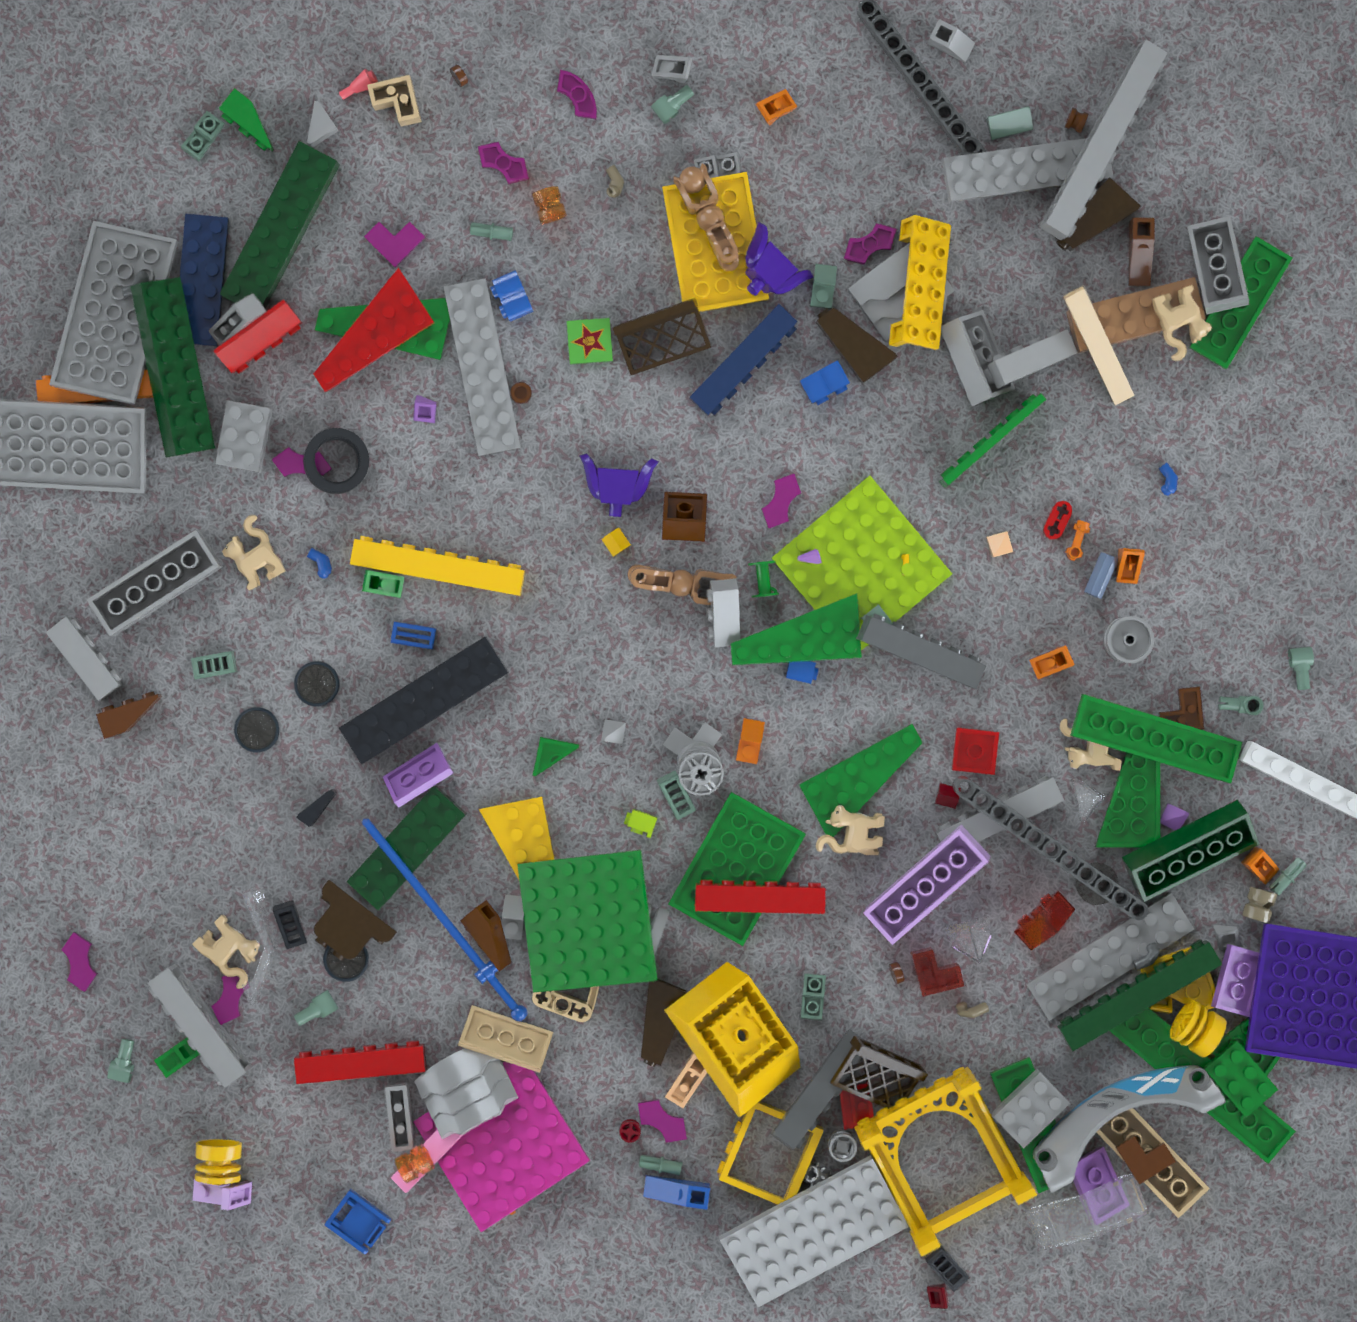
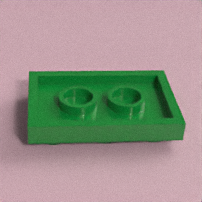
M1234 1040L1203 1067L1245 1118L1278 1091L1277 1087L1237 1040Z

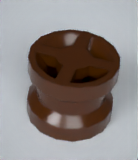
M1072 107L1064 128H1073L1077 133L1081 134L1089 113H1080L1076 108Z

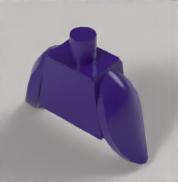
M757 222L755 233L745 256L746 266L748 267L745 273L752 280L747 286V290L755 296L761 290L765 294L770 292L785 294L804 281L813 279L814 276L810 270L797 272L798 269L771 241L767 242V227Z
M587 453L579 455L584 466L590 493L594 498L599 499L601 503H609V516L622 517V504L631 505L632 502L639 501L644 496L653 470L659 463V461L651 458L644 464L640 473L637 470L597 469L593 459Z

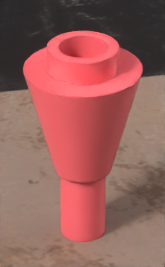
M364 69L350 86L339 92L341 98L344 100L354 93L368 90L367 85L378 82L377 77L372 70L368 72L367 69Z

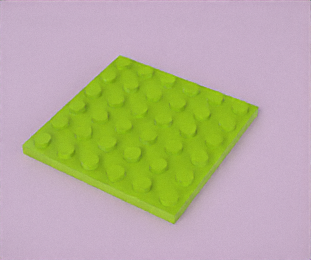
M870 475L771 558L773 561H776L775 564L814 610L857 593L860 628L863 624L861 618L878 604L892 623L896 622L952 575V572ZM818 549L822 563L799 562L797 557ZM909 554V563L903 565L901 555ZM861 641V650L869 644Z

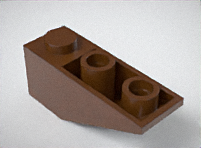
M1132 218L1129 221L1128 286H1150L1155 218Z
M152 691L143 694V699L135 701L134 698L122 701V706L114 708V705L101 708L102 713L96 714L104 739L129 732L160 700L162 695H155V692Z
M486 900L460 921L500 972L512 962L500 917Z

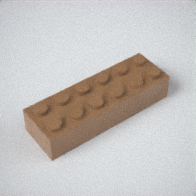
M1195 277L1092 303L1111 345L1163 332L1160 319L1155 313L1152 299L1170 293L1172 298L1170 305L1172 307L1180 306L1178 291L1191 285L1194 287L1191 296L1199 307L1201 318L1203 320L1206 319ZM1068 310L1066 314L1077 352L1089 351L1070 310Z

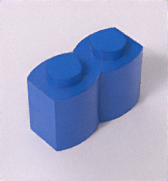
M516 270L492 280L494 286L490 288L495 299L500 298L502 306L499 309L504 319L508 317L511 322L534 312Z
M838 360L799 381L811 404L816 402L817 405L829 400L827 396L833 392L838 395L848 390L846 385L850 384Z

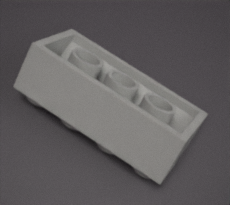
M983 310L959 317L941 326L943 339L947 344L950 356L954 361L959 378L963 383L967 398L972 406L1015 390L1013 382L997 389L987 365L993 362L992 357L1001 354Z

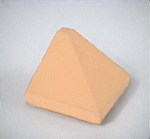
M1007 531L986 537L992 558L1013 552Z

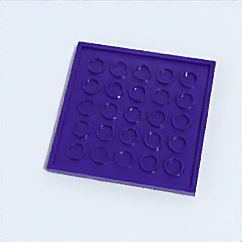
M1264 923L1245 1043L1246 1052L1357 1069V937Z

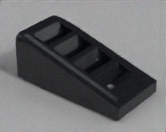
M335 789L327 791L299 813L296 818L308 827L313 826L337 794V791Z
M294 900L273 906V913L286 949L306 944L307 939ZM291 910L290 913L280 915V913ZM294 918V921L283 924V920ZM297 926V929L289 932H286L285 930ZM300 934L299 938L289 941L288 937Z
M940 1245L941 1247L937 1248L925 1260L954 1292L970 1277L944 1247ZM942 1256H944L945 1259L941 1263L936 1265L935 1262H937ZM946 1263H951L944 1271L940 1270ZM955 1268L956 1271L947 1278L945 1275ZM960 1273L962 1277L952 1284L951 1280Z

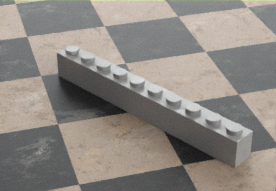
M1147 39L1138 44L1042 220L1040 228L1059 240L1072 236L1077 227L1074 224L1078 218L1080 219L1087 209L1085 207L1087 200L1092 199L1097 190L1095 188L1097 182H1100L1107 172L1105 170L1106 165L1113 161L1116 156L1115 149L1117 145L1124 141L1126 137L1125 130L1135 121L1136 115L1134 114L1137 108L1140 109L1146 100L1145 93L1155 84L1156 79L1154 77L1156 73L1163 69L1166 63L1164 60L1167 55L1166 51Z

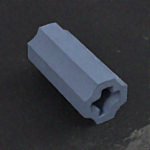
M1100 553L1084 590L1086 594L1102 599L1118 559L1108 554Z

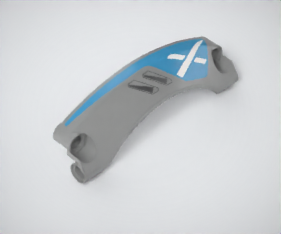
M1198 1065L1160 1068L1126 1077L1096 1091L1064 1115L1033 1151V1158L1043 1173V1178L1048 1188L1053 1193L1073 1182L1078 1161L1087 1143L1113 1117L1131 1108L1152 1103L1180 1104L1206 1113L1225 1103L1219 1088L1214 1084L1208 1073ZM1201 1071L1200 1080L1193 1081V1073ZM1041 1152H1049L1047 1160L1040 1161L1038 1159Z

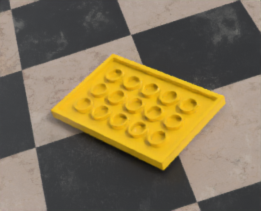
M747 172L711 178L718 192L719 200L716 206L722 210L726 227L738 248L739 265L733 271H724L720 267L706 231L698 225L697 215H692L688 212L676 185L663 186L662 190L682 302L696 298L699 312L769 300L768 293L765 294L762 290L756 296L747 290V286L752 280L745 273L748 268L745 256L756 230ZM706 185L698 193H688L693 204H700L702 200L707 201L711 197Z

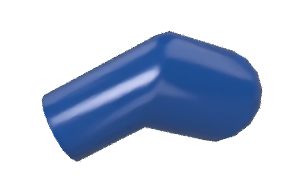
M1165 463L1159 468L1166 478L1165 485L1161 487V491L1164 495L1169 496L1177 490L1178 477L1169 464Z
M311 548L307 558L317 562L318 576L320 578H327L332 571L329 557Z

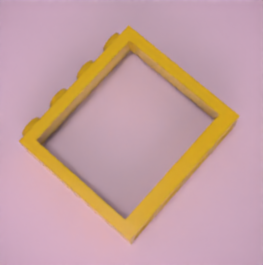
M759 1101L744 1114L741 1122L737 1121L733 1131L736 1136L733 1142L729 1140L725 1149V1153L728 1155L725 1162L720 1161L717 1173H719L720 1181L778 1205L797 1195L824 1129L817 1125L813 1131H810L811 1134L784 1198L728 1175L755 1109L782 1119L786 1114V1111Z

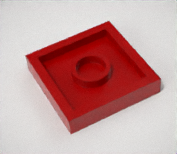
M956 727L951 770L995 775L999 732Z

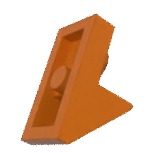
M786 89L756 103L757 108L769 126L779 117L797 108V105Z
M1066 645L1059 646L1029 660L1037 679L1075 665Z
M743 719L736 761L757 764L765 722Z

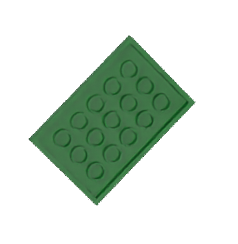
M730 792L668 905L744 946L762 913L695 911L696 883H700V880L704 879L713 880V884H722V880H734L735 884H743V881H756V885H765V881H777L779 883L806 833L737 794Z

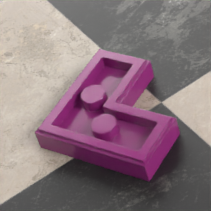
M410 221L395 236L380 222L364 236L395 268L425 239V236Z

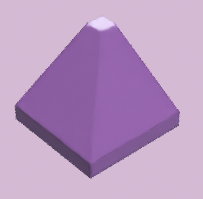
M417 395L413 420L435 423L436 402Z
M818 549L797 557L799 562L822 563Z
M1167 803L1160 818V824L1177 830L1182 827L1189 813Z

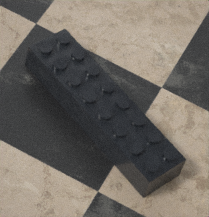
M487 636L345 723L339 727V730L362 765L507 675L509 671Z

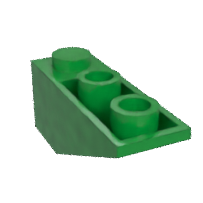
M234 88L219 107V110L223 113L221 117L229 124L235 122L240 126L238 131L247 138L250 135L257 140L255 144L263 151L269 149L273 152L274 148L255 105Z

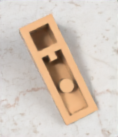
M694 1052L690 1055L665 1098L681 1108H684L707 1074V1071Z

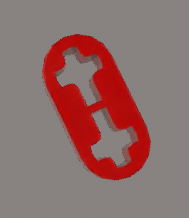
M1059 501L1052 507L1043 527V534L1046 538L1054 540L1063 534L1072 515V506L1068 502ZM1065 505V510L1068 513L1063 514L1059 520L1057 519L1059 515L1057 507ZM1056 521L1058 522L1056 530L1059 532L1051 536L1047 528L1048 526L1052 527Z

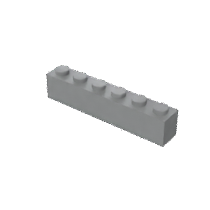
M1047 775L1037 778L1035 780L1036 784L1030 787L1027 784L1015 789L1017 793L1011 796L1007 793L998 797L1000 801L1026 819L1065 801L1054 777L1048 778ZM996 807L994 816H1000L1003 813V807ZM978 810L971 815L969 812L958 816V821L952 824L948 821L939 825V830L935 831L939 842H941L962 824L973 838L979 842L1005 828ZM1020 819L1013 820L1011 826L1021 822Z

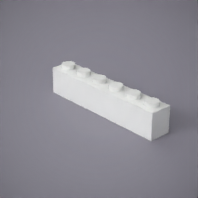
M1252 741L1246 742L1238 758L1239 761L1357 819V794Z

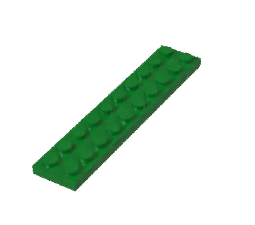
M1149 1008L1109 1030L1154 1069L1198 1065L1203 1068L1211 1061L1207 1056L1200 1057L1190 1051L1188 1045L1182 1046L1179 1042L1170 1038L1171 1026ZM1201 1071L1193 1073V1081L1200 1080ZM1219 1088L1225 1103L1207 1113L1269 1164L1296 1131L1264 1104H1261L1245 1118Z

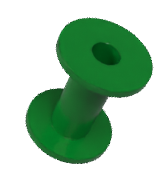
M776 561L748 563V566H756L759 595H752L751 598L779 595L777 590L771 587L768 564L776 563Z

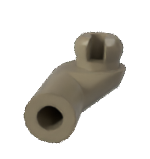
M612 165L606 169L611 179L606 193L609 197L616 198L622 192L624 179L616 166Z
M966 1002L956 1004V1013L961 1017L975 1018L989 1012L988 1005L985 1002L974 1007H967Z

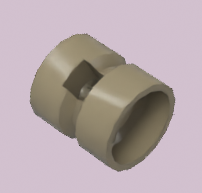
M1250 886L1247 896L1249 903L1245 904L1242 916L1270 923L1272 916L1270 907L1275 905L1278 894Z

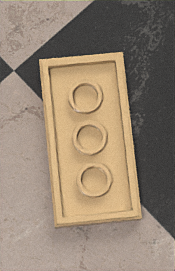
M472 1005L458 1046L540 1073L553 1032L522 1021H515L510 1017Z

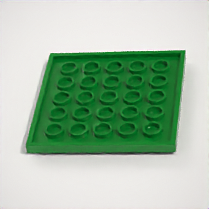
M641 850L517 864L533 993L657 980Z

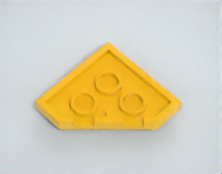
M1190 946V947H1187V948H1184V949H1181V950H1183V951L1185 952V951L1189 950V949L1191 948V946ZM1181 950L1158 957L1153 965L1140 969V972L1148 974L1154 970L1153 967L1156 964L1172 960V955ZM1210 972L1169 995V997L1183 1004L1190 1000H1196L1208 1010L1214 1008L1211 1007L1215 993V986Z

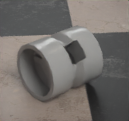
M839 1129L829 1136L828 1148L835 1160L847 1162L855 1156L857 1144L849 1131Z

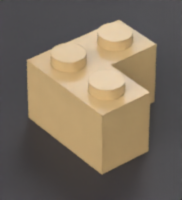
M410 75L367 85L375 111L395 106L398 122L401 127L422 122Z

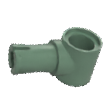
M686 85L673 96L669 95L667 97L664 95L652 104L651 108L661 121L666 124L670 121L669 118L673 119L679 113L680 106L694 96V93Z
M1312 647L1288 649L1289 665L1293 668V671H1296L1297 690L1310 689L1309 670L1311 669L1310 666L1314 664Z
M1257 696L1219 697V702L1226 703L1218 704L1219 710H1234L1238 713L1258 715L1264 707L1263 701ZM1251 699L1256 702V708L1253 711L1247 708V704Z
M326 990L321 995L319 994L314 997L309 1004L310 1006L295 1014L294 1018L299 1026L315 1017L324 1018L336 1011L338 1006L329 991Z
M122 1038L118 1057L111 1061L107 1079L130 1083L132 1078L130 1073L134 1069V1065L131 1064L132 1060H130L134 1045L133 1040Z

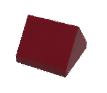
M939 783L934 804L956 809L960 796L953 790L951 785Z
M945 1283L927 1286L930 1308L947 1309L949 1301Z

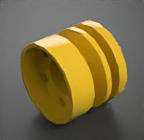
M1190 1000L1176 1015L1170 1029V1038L1179 1042L1182 1046L1188 1045L1190 1051L1200 1057H1206L1212 1053L1221 1041L1227 1021L1214 1011L1208 1012V1009L1204 1005H1200L1196 1000Z
M223 1139L198 1141L196 1143L195 1157L205 1162L195 1165V1169L200 1171L195 1174V1181L210 1185H225L239 1182L241 1174L236 1171H240L241 1165L231 1161L241 1158L242 1143Z

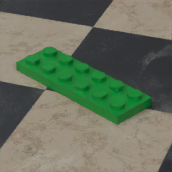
M1255 236L1240 260L1249 305L1208 314L1205 322L1210 323L1211 330L1200 341L1197 340L1196 343H1191L1189 348L1226 370L1293 258Z
M1041 393L1037 396L1032 394L1021 404L1023 406L1021 410L1016 408L1005 418L1007 422L1004 425L1000 422L989 432L991 436L988 439L984 436L972 446L975 449L972 453L967 451L956 460L959 464L955 468L951 465L940 474L942 477L939 481L944 488L949 486L1047 399Z
M1030 1057L990 1072L1001 1102L1035 1071ZM1055 1119L1025 1148L1018 1143L1038 1193L1049 1188L1043 1178V1173L1033 1158V1151L1056 1124ZM1041 1152L1038 1159L1040 1161L1047 1160L1049 1152Z

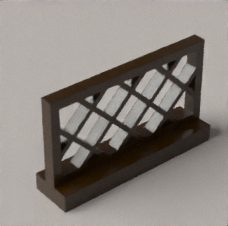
M696 298L629 320L612 328L615 336H617L631 376L712 347L698 309ZM691 313H695L697 319L694 328L683 323L685 316ZM682 317L680 322L675 320L677 318ZM672 321L678 324L674 335L663 331L666 322ZM681 326L692 331L688 342L676 337ZM652 328L658 331L654 342L642 337L646 329ZM661 333L672 338L667 349L656 344ZM694 333L703 336L706 345L696 347L690 344ZM632 335L638 338L634 349L625 345L623 337ZM641 340L652 345L647 356L636 351ZM674 340L686 345L682 353L676 354L670 351ZM688 346L693 348L692 350L686 351ZM654 347L666 352L662 360L656 361L650 358ZM634 354L646 359L643 366L637 369L633 368L631 362ZM668 354L673 355L672 357L666 358Z
M854 1035L850 1041L852 1048L830 1083L833 1086L889 1109L894 1106L889 1102L890 1097L899 1094V1099L904 1097L908 1099L919 1080L924 1082L928 1074L920 1064ZM855 1055L861 1056L862 1062L852 1065L851 1061ZM878 1064L879 1069L868 1072V1065ZM864 1068L865 1074L855 1078L853 1071ZM893 1070L895 1076L885 1080L884 1073ZM850 1073L851 1080L843 1083L839 1081L843 1075ZM880 1075L881 1082L871 1085L870 1078ZM907 1077L911 1078L908 1085L901 1087L900 1080ZM866 1080L867 1087L858 1090L856 1084ZM896 1082L897 1089L887 1092L886 1085ZM883 1087L884 1094L877 1097L873 1096V1090Z

